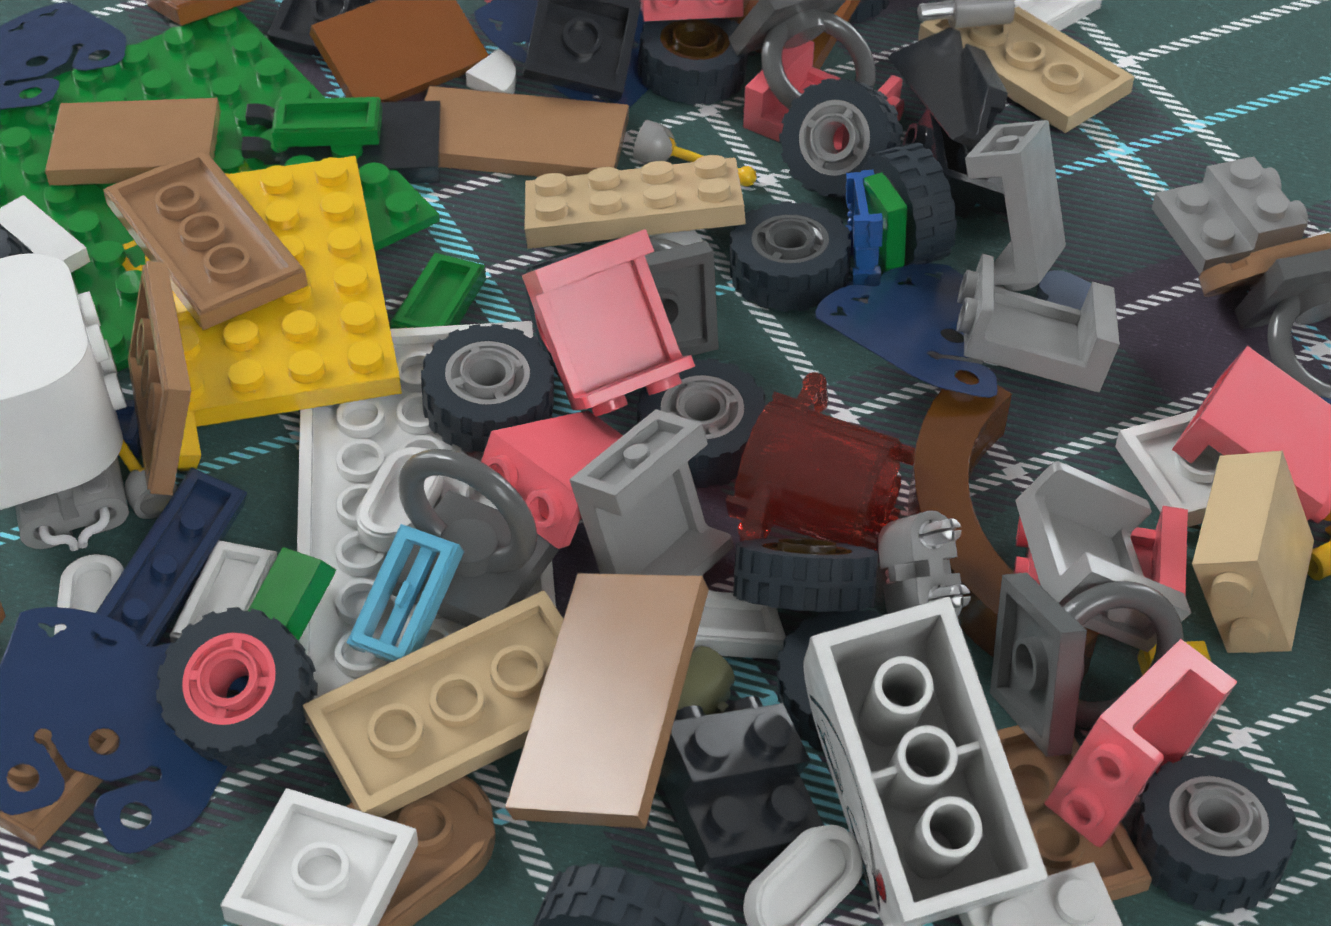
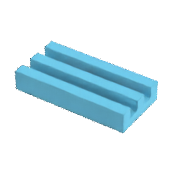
M400 524L348 638L347 644L355 650L371 653L376 658L387 662L389 660L393 662L421 649L464 554L461 546ZM414 544L421 546L410 573L403 582L395 599V606L380 639L372 638ZM437 553H440L401 642L396 647L395 645Z

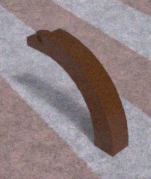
M959 370L954 375L955 378L965 384L974 385L979 383L978 377L969 371ZM997 385V395L990 398L942 389L933 400L923 420L916 443L908 499V516L929 510L938 511L945 515L947 519L953 518L960 523L961 527L953 529L954 531L962 530L960 537L955 540L958 557L950 558L951 573H960L961 584L970 591V593L963 594V597L971 596V599L966 606L962 607L957 619L961 629L981 649L994 657L1002 575L1016 573L1007 566L993 549L981 529L970 497L969 478L982 456L1004 435L1012 393ZM1084 627L1087 630L1084 650V676L1088 673L1099 634Z

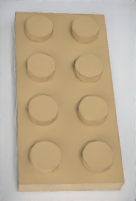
M1019 6L1015 7L1014 19L1011 24L954 28L961 33L963 49L967 43L985 50L1008 92L1007 97L1040 118L1048 120L1049 124L1064 133H1067L1132 91L1135 76ZM929 20L921 23L918 40L920 41L951 27L948 20Z
M707 155L698 158L695 162L673 165L666 161H654L645 164L642 168L628 170L601 167L592 170L588 174L575 176L548 173L537 177L535 180L525 181V234L528 249L619 239L644 229L647 230L648 235L746 224L736 157L725 159L719 155Z
M545 590L303 704L305 718L356 810L382 818L524 747L563 622L561 614Z

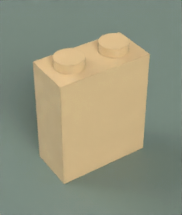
M1283 451L1219 456L1192 566L1227 653L1292 650L1314 539Z

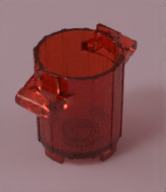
M809 373L803 379V388L797 399L774 391L772 395L773 400L765 405L753 426L741 458L735 484V495H727L725 500L728 516L742 520L737 529L740 543L744 540L767 539L775 524L819 540L861 546L878 552L876 533H880L881 529L888 522L898 520L901 514V509L895 508L901 487V477L897 476L900 462L913 466L916 455L915 448L901 444L899 438L822 414L821 412L828 407L827 381L821 373Z

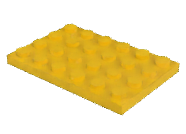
M356 156L326 158L321 161L289 166L277 165L266 169L234 174L225 173L304 268L308 286L205 330H202L173 292L191 387L188 411H194L196 427L402 394ZM145 255V262L150 261Z

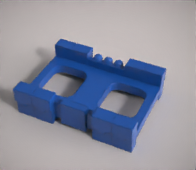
M874 170L846 173V203L850 211L847 213L849 219L847 220L848 225L845 227H848L850 231L851 255H853L855 268H852V285L879 286L881 269L878 266V247L882 246L883 218L882 213L869 214L864 190V178L874 175Z

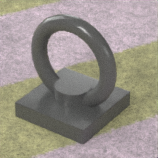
M759 0L728 38L736 56L762 49L761 62L767 84L775 97L789 110L793 99L796 96L800 97L802 94L791 84L785 74L782 63L783 47L793 48L816 38L822 32L836 38L847 49L854 62L855 81L873 86V89L875 86L876 69L869 46L862 35L850 23L835 15L836 11L846 0Z
M649 237L654 252L645 255L681 354L683 356H693L718 350L713 249L706 241L682 245L671 240Z
M1331 249L1277 259L1234 311L1242 330L1269 324L1267 340L1273 364L1316 395L1331 399V384L1317 379L1301 365L1294 353L1291 342V331L1295 321L1297 324L1305 325L1331 317Z
M425 450L412 456L403 465L398 478V493L402 507L411 523L417 530L459 544L464 550V554L437 615L467 627L522 601L559 549L537 534L533 515L518 491L504 477L486 464L466 454L452 450ZM431 476H446L459 480L483 494L497 509L451 490H448L433 509L426 497L424 482ZM414 544L391 595L397 597L403 582L410 573L421 546ZM440 553L436 554L434 561L429 569V572L414 603V605L416 606L423 593V590L427 584V581L431 575V572L436 564V561Z
M1028 573L1002 575L990 694L1046 757L1072 754L1075 725L1093 728L1098 718L1122 696L1099 702L1086 701L1079 698L1080 685L1084 676V650L1087 630L1083 625L1098 614L1111 609L1129 608L1142 612L1153 623L1157 638L1156 652L1149 667L1150 669L1180 639L1184 641L1183 627L1179 615L1171 602L1162 593L1141 583L1115 581L1090 588L1071 599L1062 607Z

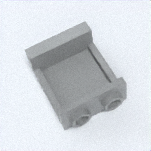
M1048 120L995 125L965 157L968 179L1002 177L1011 241L994 262V286L1004 285V289L1009 291H1023L1035 287L1041 282L1066 246Z
M982 254L976 271L966 270L957 301L963 305L957 322V331L964 333V356L1100 392L1120 345L1114 287L1092 282L1082 308L1079 310L994 287V257Z
M655 409L569 479L600 574L702 576L734 547L729 533L711 528L705 523L688 461L708 445L702 423Z
M1055 461L1015 500L1040 585L1062 607L1080 593L1097 585L1115 581H1131L1147 585L1162 593L1174 606L1181 622L1191 614L1184 593L1148 579L1143 575L1131 540V533L1152 512L1146 499L1060 461ZM1129 608L1111 609L1098 614L1083 625L1086 628L1146 652H1149L1157 644L1153 623L1145 614L1138 610Z

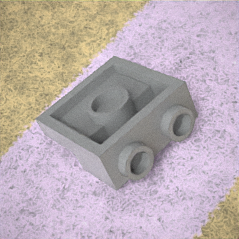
M1254 156L1207 166L1203 183L1155 192L1152 205L1154 213L1199 274L1223 262H1226V264L1230 263L1231 265L1236 261L1249 257L1250 253L1301 240L1308 225V214L1304 204L1299 200L1289 201L1281 191V180L1278 172L1272 167L1263 168Z

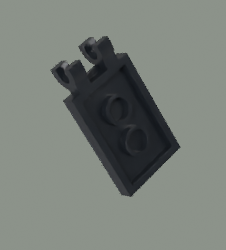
M440 101L381 102L382 121L379 145H362L363 153L356 159L358 170L368 163H381L386 165L389 170H397L410 184L440 183ZM247 104L245 115L247 125H262L267 129H272L275 109L266 104ZM249 136L242 139V157L244 159H260L265 165L280 164V166H285V163L290 158L299 155L310 156L315 161L334 158L331 146L289 147L287 150L277 153L271 149V142L262 137Z

